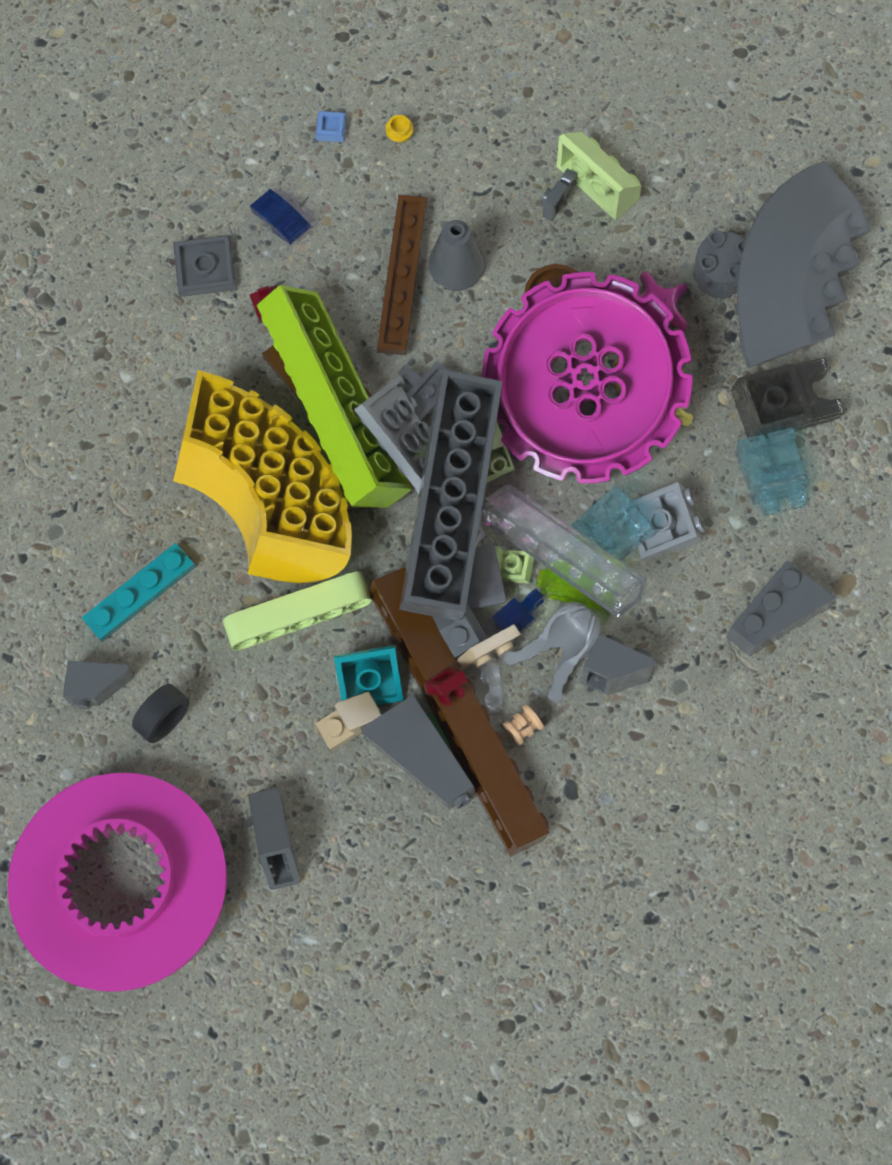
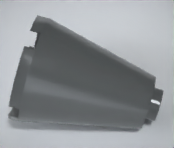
M451 220L443 226L429 256V272L438 285L440 283L451 291H463L473 287L478 282V279L485 270V258L471 229L465 222Z

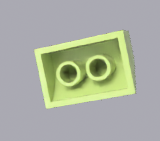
M583 132L563 133L559 136L557 167L563 173L567 168L576 172L577 176L574 179L576 180V185L614 220L618 219L640 199L642 185L638 178L631 173L628 174L615 157L608 156L595 139L588 138Z

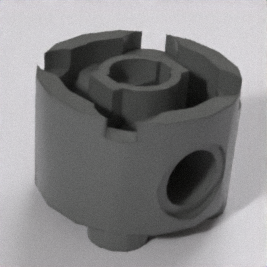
M716 230L709 233L708 237L702 241L697 250L693 277L703 293L720 299L730 298L731 295L737 293L735 276L744 249L742 247L743 237L735 233Z

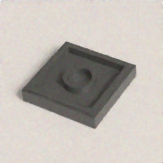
M229 235L173 242L179 297L236 290Z

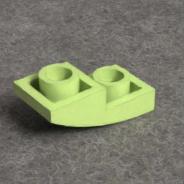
M495 546L502 581L529 584L535 555L531 551L502 550L499 546Z

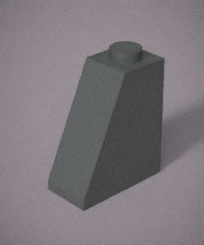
M279 787L263 789L259 792L248 794L258 855L269 889L274 890L301 883Z

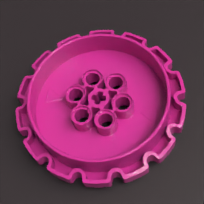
M594 272L565 274L562 276V284L559 287L555 288L549 281H545L521 296L524 304L523 308L519 311L509 308L494 328L492 334L498 339L499 343L495 348L486 349L482 365V377L503 381L496 419L498 425H504L505 427L501 441L521 461H525L528 457H534L535 471L560 481H565L568 474L574 472L580 484L611 481V473L614 469H620L623 475L628 476L652 462L653 458L650 455V449L653 446H658L662 449L667 448L679 431L682 422L676 418L675 413L678 409H688L693 387L692 375L682 372L683 366L691 363L689 347L682 330L671 331L669 329L670 323L674 320L670 310L654 294H650L646 298H639L640 287L637 283L612 274L608 275L603 283L597 282ZM587 341L592 343L590 354L586 356L578 355L577 347L581 342ZM609 354H616L619 356L618 365L612 369L606 368L604 366L605 357ZM557 359H566L567 369L562 373H555L553 371V363ZM586 371L591 376H594V380H589L590 385L587 386L579 380L580 377H584V372ZM617 383L621 385V394L617 398L611 399L606 396V388L610 384ZM561 388H567L570 392L569 399L564 403H557L555 400L556 391ZM588 400L596 402L597 408L594 414L590 416L582 414L581 407L584 402Z

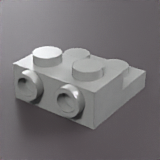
M679 482L623 504L641 559L644 561L671 550L675 552L703 541L701 533L705 532L704 524L699 515L694 516L691 506L696 505L693 493L690 488L685 489Z

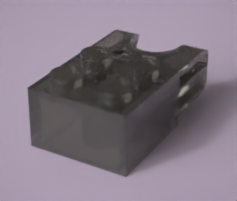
M819 358L796 365L789 364L737 379L730 391L749 444L832 422L841 418L847 412L846 405L842 399H823L816 395L813 390L812 383L823 379L831 369L827 358Z

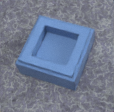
M318 111L316 140L344 142L346 113Z

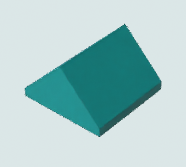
M394 645L333 655L341 701L366 692H370L377 705L404 701Z

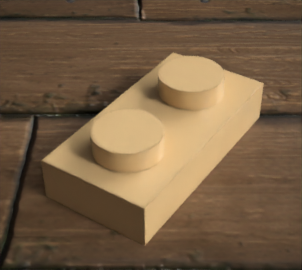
M512 625L471 647L457 661L463 670L472 665H475L477 669L492 659L490 655L497 653L498 656H501L514 647L512 642L521 634L516 626Z

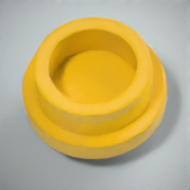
M404 115L391 117L385 127L387 137L394 142H405L413 134V124Z

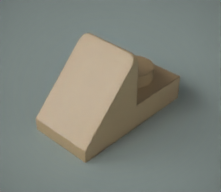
M366 692L334 704L336 710L315 724L328 748L334 751L361 734V728L381 716L382 713L370 692Z

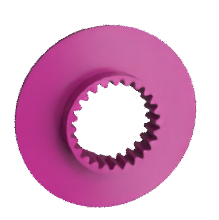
M111 773L94 776L77 782L56 794L39 809L22 832L13 852L8 875V901L12 920L20 939L31 955L45 969L70 984L85 989L106 992H122L144 988L171 976L184 967L203 948L216 927L223 909L227 888V865L224 850L217 831L206 813L191 797L177 787L163 780L136 773ZM112 830L119 836H122L124 831H126L130 837L137 835L141 841H146L160 859L158 865L164 872L160 873L159 877L165 882V884L157 887V890L162 894L161 897L152 898L151 900L155 907L153 909L145 908L143 910L145 916L143 919L134 916L133 925H128L125 921H122L119 929L112 923L105 927L102 923L98 921L95 923L88 917H85L77 909L78 905L70 899L73 896V892L67 888V886L72 884V880L67 876V873L74 872L75 870L70 863L72 860L80 859L77 851L79 849L87 850L88 840H92L95 843L98 842L99 834L101 833L107 838L110 837Z

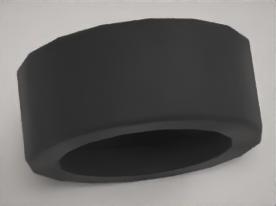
M168 683L161 686L139 707L134 715L132 728L149 743L160 741L182 720L190 704L189 698L172 684Z

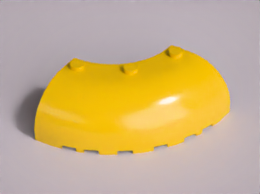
M197 370L173 482L187 485L206 494L223 507L232 517L246 544L248 554L247 574L291 583L316 582L338 574L344 569L351 555V522H349L347 513V500L343 497L339 487L340 481L334 474L332 465L328 464L322 456V449L306 430L302 432L292 422L293 418L277 405L272 407L260 399V394L252 390L247 392L233 386V381L221 376Z

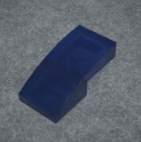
M269 189L250 205L253 214L269 224L273 233L290 245L311 228L308 221L272 189Z

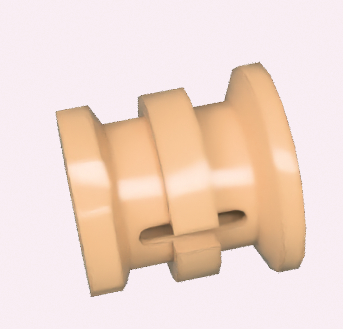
M526 704L522 706L523 712L521 714L516 713L512 716L513 720L511 722L506 721L502 724L507 734L519 746L523 743L525 737L530 738L534 735L533 731L536 728L539 730L544 729L539 717Z

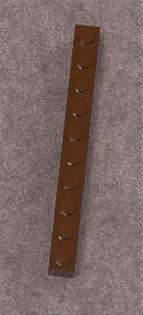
M404 567L373 580L369 589L371 598L465 774L474 786L475 792L509 856L512 857L543 842L550 833L548 821L544 814L539 813L534 805L532 791L527 785L522 783L519 777L518 766L512 758L509 759L504 750L503 738L499 732L494 731L489 722V713L484 705L479 704L471 680L467 678L468 681L460 685L465 691L463 698L456 697L454 691L450 692L449 698L452 702L450 706L443 705L439 701L438 695L428 693L423 682L447 667L461 670V666L457 661L458 658H454L440 634L433 616L399 610L406 568Z

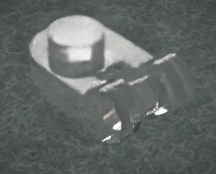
M492 658L486 665L480 667L482 684H488V693L485 695L484 706L490 716H497L502 711L503 696L498 658Z

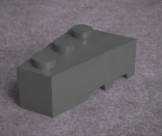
M786 561L731 626L726 638L746 654L752 656L782 638L786 633L802 626L811 618L830 609L836 597L789 561Z

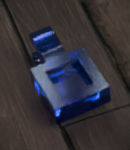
M535 588L526 596L521 604L514 597L492 616V620L502 631L515 625L520 634H522L535 622V618L531 613L544 603V596Z

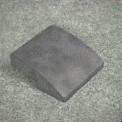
M495 543L476 546L467 599L469 608L475 610L506 603Z

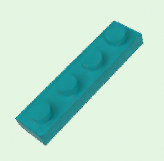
M175 542L81 618L97 638L103 642L196 568L195 564Z

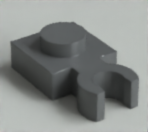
M567 168L553 189L548 188L541 200V204H543V217L551 221L554 220L565 203L568 193L576 184V180H574L577 176L576 172Z

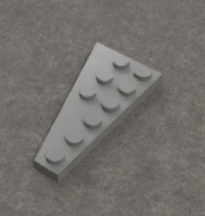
M399 375L359 405L354 411L358 414L363 425L368 427L376 437L381 448L394 460L399 471L415 487L419 495L430 429L425 422L420 421L417 417L415 408L418 406L413 397L407 398L402 388L405 381ZM480 524L477 543L485 536Z

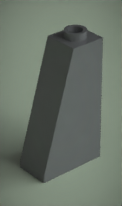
M414 695L361 728L368 742L449 810L455 806L457 809L462 808L472 801V795L476 793L474 786Z

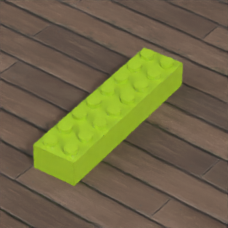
M279 285L257 307L262 316V322L268 328L273 339V345L285 364V371L294 383L296 394L303 402L308 413V419L320 438V445L326 451L332 464V470L344 489L345 498L350 502L351 506L389 508L413 488L408 478L399 471L394 460L381 448L376 437L368 427L363 425L358 414L354 411L369 397L318 292Z

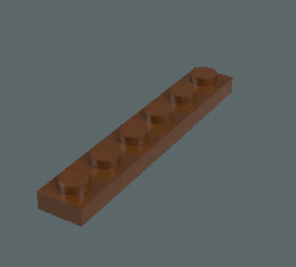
M398 194L377 353L406 355L427 205L426 197Z

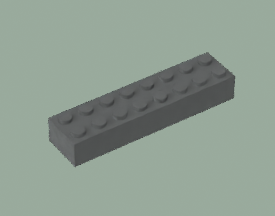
M444 369L442 371L437 386L399 610L460 621L466 611L503 381Z

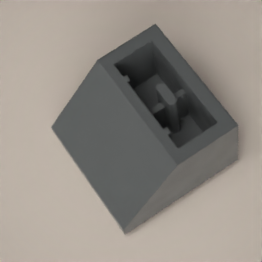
M599 634L583 666L580 683L606 695H611L648 682L656 659L651 658L652 655L642 648L636 647L632 649L623 645V641L613 635H606L605 637Z

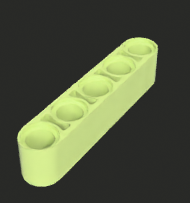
M352 572L235 612L225 617L222 622L231 648L233 650H242L361 609L372 602V598L363 573Z

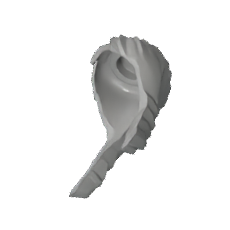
M571 602L564 604L554 612L544 632L536 640H533L529 645H525L522 650L506 652L503 660L506 664L513 666L517 663L531 660L534 656L547 651L550 647H562L564 658L557 666L553 677L552 689L548 693V699L552 700L553 703L561 701L563 686L566 684L568 677L572 674L578 662L590 653L601 632L599 617L582 603Z

